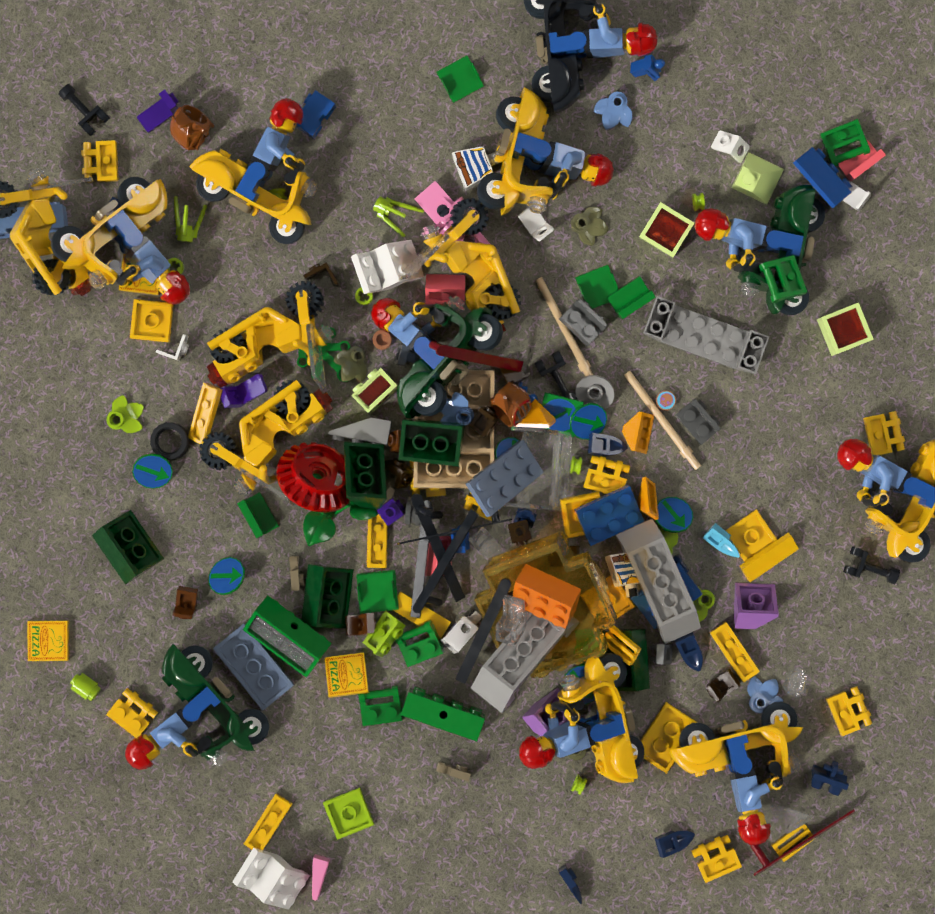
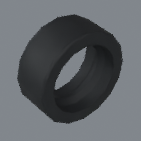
M165 422L158 425L150 437V445L153 452L168 460L182 457L187 452L190 442L187 431L183 426L174 422ZM168 429L177 431L182 439L180 448L173 453H167L159 446L160 434Z

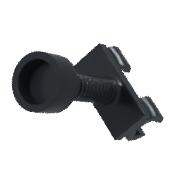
M71 84L65 85L58 95L64 101L70 100L85 116L78 124L89 136H92L96 131L88 123L96 115L104 123L110 117L98 105L92 111L88 110L74 94L76 90Z
M559 350L552 354L557 365L546 370L542 360L535 362L541 377L549 373L552 374L563 397L577 399L574 392L568 391L558 372L559 368L566 365Z
M856 547L851 548L850 554L861 558L857 569L845 565L844 573L860 578L862 569L885 576L887 582L896 584L900 575L899 569L891 567L890 570L870 564L866 562L867 551Z

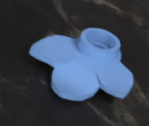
M619 91L613 92L608 98L600 99L595 105L594 112L603 114L602 123L606 130L615 127L619 122L626 127H629L631 124L632 111L627 106V97L624 93ZM615 98L621 99L620 105L614 104Z
M457 392L453 393L452 399L447 398L443 410L440 411L444 415L441 419L443 422L468 425L474 418L473 410L468 407L467 398Z
M756 676L750 679L747 692L751 697L749 706L753 712L762 713L768 705L774 702H783V699L777 696L779 685L776 679H770L764 683ZM758 700L762 701L761 707L757 704Z

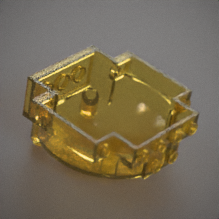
M559 531L489 558L483 573L490 588L478 592L474 599L482 618H484L501 580L504 578L509 579L511 587L508 592L514 591L515 581L525 564L581 589L577 608L573 615L580 623L568 637L563 636L530 674L531 678H543L549 675V672L555 670L557 672L563 671L571 664L579 665L588 658H599L605 654L608 643L602 629L606 630L613 627L616 623L617 615L610 601L606 579L588 551L574 554L569 546L568 536L563 531ZM508 595L489 632L497 649L522 621L520 618H515Z

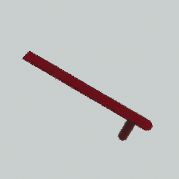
M435 341L429 343V347L435 350L439 356L521 372L524 362L443 345Z
M853 809L772 862L768 860L759 845H750L763 865V868L756 871L754 876L759 875L855 813V810Z

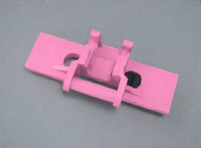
M434 181L414 200L436 224L431 228L433 232H437V235H443L453 224V220L450 221V217H452L450 212L454 210L453 206L458 204L457 202L464 200V198L461 196L453 202L439 184ZM481 232L471 235L474 237L475 243L490 244ZM461 235L456 241H463L467 235Z

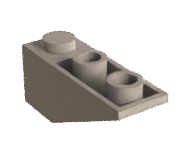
M369 418L331 430L328 434L333 435V440L344 441V437L352 438V442L356 443L368 441L372 442V444L388 445L392 421Z

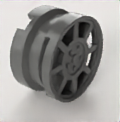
M408 497L405 524L415 523L416 526H420L421 522L411 502V497Z

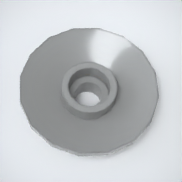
M588 375L582 378L575 390L577 400L583 401V404L596 403L602 406L603 409L608 408L613 403L615 396L614 387L610 381L598 375ZM593 388L598 389L599 392H594Z

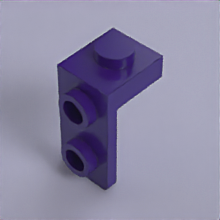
M165 89L161 91L159 96L162 99L137 116V119L148 133L171 118L177 111L178 107L176 104L179 101L172 92L168 94Z
M257 374L237 386H223L220 388L222 389L220 399L224 408H240L263 395L268 390L262 374Z

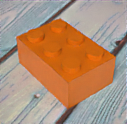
M525 564L515 581L511 604L519 609L533 613L538 618H544L555 626H561L566 629L576 611L581 589Z

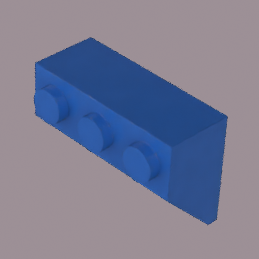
M812 147L793 164L825 201L834 208L852 193L850 190L852 185L846 178L841 180L837 175L839 170L833 163L827 164L824 160L826 155L820 148L815 150Z

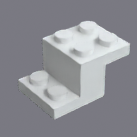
M412 240L386 243L370 252L351 256L364 294L389 290L407 281L418 280L424 277Z
M253 848L234 878L233 883L237 887L250 890L265 904L289 910L310 875L305 871L293 868L277 854Z

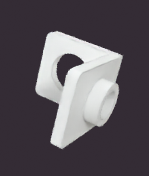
M719 131L711 148L730 154L737 162L741 163L750 146L738 135ZM742 145V153L738 156V148Z
M848 181L852 185L850 188L852 193L843 201L860 212L871 197V193Z
M534 205L529 206L518 215L527 231L537 241H541L554 231V228L546 223Z
M183 334L175 356L156 350V353L180 361L181 356H185L188 351L189 344L186 343L189 336Z

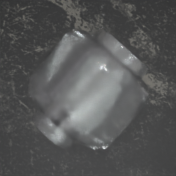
M795 668L794 671L787 672L783 685L787 696L802 699L803 696L808 695L812 679L806 674V670Z

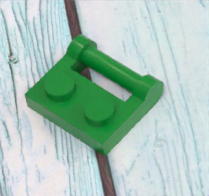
M858 119L820 134L829 161L835 167L839 165L838 163L861 154L866 155L870 153L869 145ZM859 141L860 147L837 156L835 155V150Z
M794 255L767 261L759 265L770 289L772 303L802 296L807 293ZM771 269H776L784 292L779 293Z
M431 620L424 622V625L404 632L395 640L399 645L407 667L445 653ZM425 632L429 633L430 637L407 646L405 640Z
M398 685L388 689L358 694L363 726L402 721ZM393 696V702L366 705V699Z

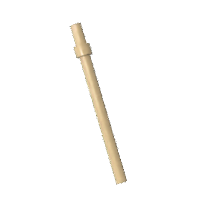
M542 277L536 279L535 281L579 363L577 366L584 373L585 377L593 375L590 369L591 365L584 358L571 331L559 320L562 314Z
M627 372L624 376L679 448L681 456L688 460L694 470L698 469L701 464L692 454L693 450L689 445L686 446L632 372Z

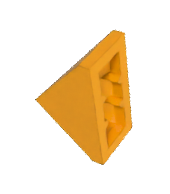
M535 399L531 403L532 408L527 416L517 426L512 427L549 428L556 422V418Z
M639 411L623 426L622 433L632 451L647 454L654 415Z
M643 477L637 501L638 507L641 512L654 520H658L655 483L649 478Z

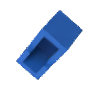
M316 90L313 94L310 93L304 101L305 106L303 107V122L296 125V128L312 139H315L322 129V120L324 118L328 120L336 108L334 102Z

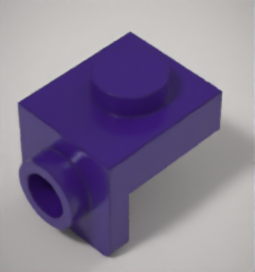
M391 499L381 509H377V512L386 525L389 526L405 515L403 513L405 508L399 499L396 502L394 499Z

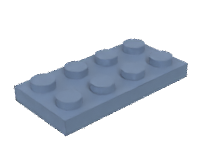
M519 440L465 484L485 516L490 517L544 472L524 440Z
M244 623L215 646L213 650L259 707L264 710L295 684L265 647L243 630L246 625Z

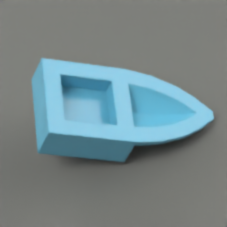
M716 523L703 536L704 540L722 553L732 557H740L736 546L729 539L731 535Z

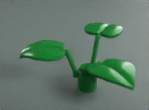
M313 474L316 479H322L320 474ZM350 501V504L334 512L322 513L311 511L305 516L303 522L306 542L308 546L330 540L336 532L332 517H335L346 508H350V515L357 520H369L378 515L377 509L361 508Z

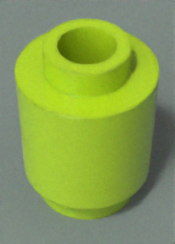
M84 673L81 675L76 674L70 682L72 685L71 690L85 700L93 701L101 690L98 683Z

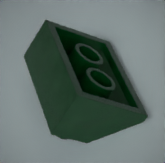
M405 417L402 420L399 460L459 467L465 424L415 418L408 419Z
M344 442L346 498L361 508L381 509L387 499L384 445Z
M131 510L103 525L92 535L125 585L164 560V557Z
M308 564L301 621L314 627L346 628L345 617L348 616L354 569Z
M622 629L620 631L641 648V651L633 665L629 666L626 664L627 675L625 681L617 689L618 691L650 689L646 629ZM609 630L601 631V641L603 638H606L605 634ZM613 634L615 638H617L620 642H623L616 635ZM602 643V653H603V654H604V653H613V654H615V653L612 652L606 645H604V644Z

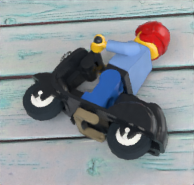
M524 0L526 11L537 19H544L545 33L538 32L536 34L537 55L541 58L542 64L546 65L548 63V66H544L535 72L532 78V89L542 101L553 103L555 113L571 107L581 96V91L584 90L583 78L580 79L579 71H582V61L579 58L586 56L587 58L624 55L626 49L630 55H638L640 57L650 54L657 47L658 37L656 30L649 24L638 23V27L628 28L626 33H623L622 28H610L611 21L608 14L605 13V6L597 4L596 0ZM566 9L579 10V16L584 21L597 18L599 29L583 30V33L574 32L566 36L564 11Z

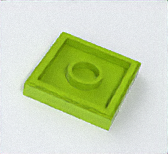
M360 787L323 802L337 840L374 825Z

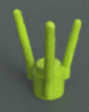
M174 196L175 235L178 241L193 243V238H197L198 230L207 209L206 204L202 208L194 230H192L193 226L187 225L188 205L184 206L183 225L180 227L178 197Z
M380 196L373 207V210L378 212L377 217L383 219L397 233L405 237L406 235L385 215L389 216L392 212L403 218L406 217V214L394 209V205L424 213V210Z

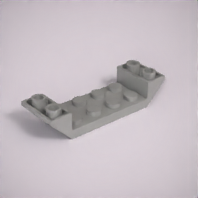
M656 296L643 334L658 342L727 367L752 374L757 373L769 336L753 330L746 331L677 306L675 305L676 302Z
M647 520L616 534L656 619L657 629L664 644L700 629L701 626L696 608L664 536L654 520Z
M529 612L482 666L471 689L500 713H503L515 699L514 693L559 640L563 636L568 637L580 622L572 617L565 629L561 626H555L544 618H538Z

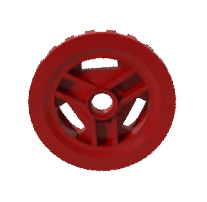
M305 442L299 446L293 445L290 450L284 452L277 465L276 477L281 490L292 502L304 509L322 513L334 512L349 504L350 500L346 498L345 458L343 454H340L334 448L325 444H317L316 442H311L309 445ZM337 473L341 474L342 484L339 486L334 485ZM313 474H320L322 479H316Z

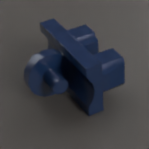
M833 761L831 765L824 764L823 767L813 764L811 769V786L813 788L821 789L824 783L830 784L828 791L836 796H839L843 789H848L847 776L843 775L844 770L838 768L837 761Z

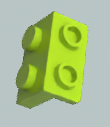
M385 611L376 623L375 633L367 635L362 643L370 648L375 655L383 657L390 652L393 642L403 634V629L406 625L391 613Z

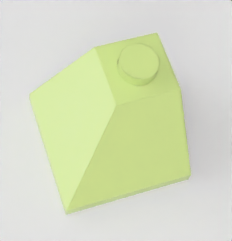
M748 152L731 188L767 205L784 169Z

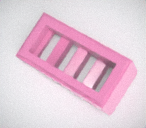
M316 854L313 857L312 900L315 901L320 896L330 858Z

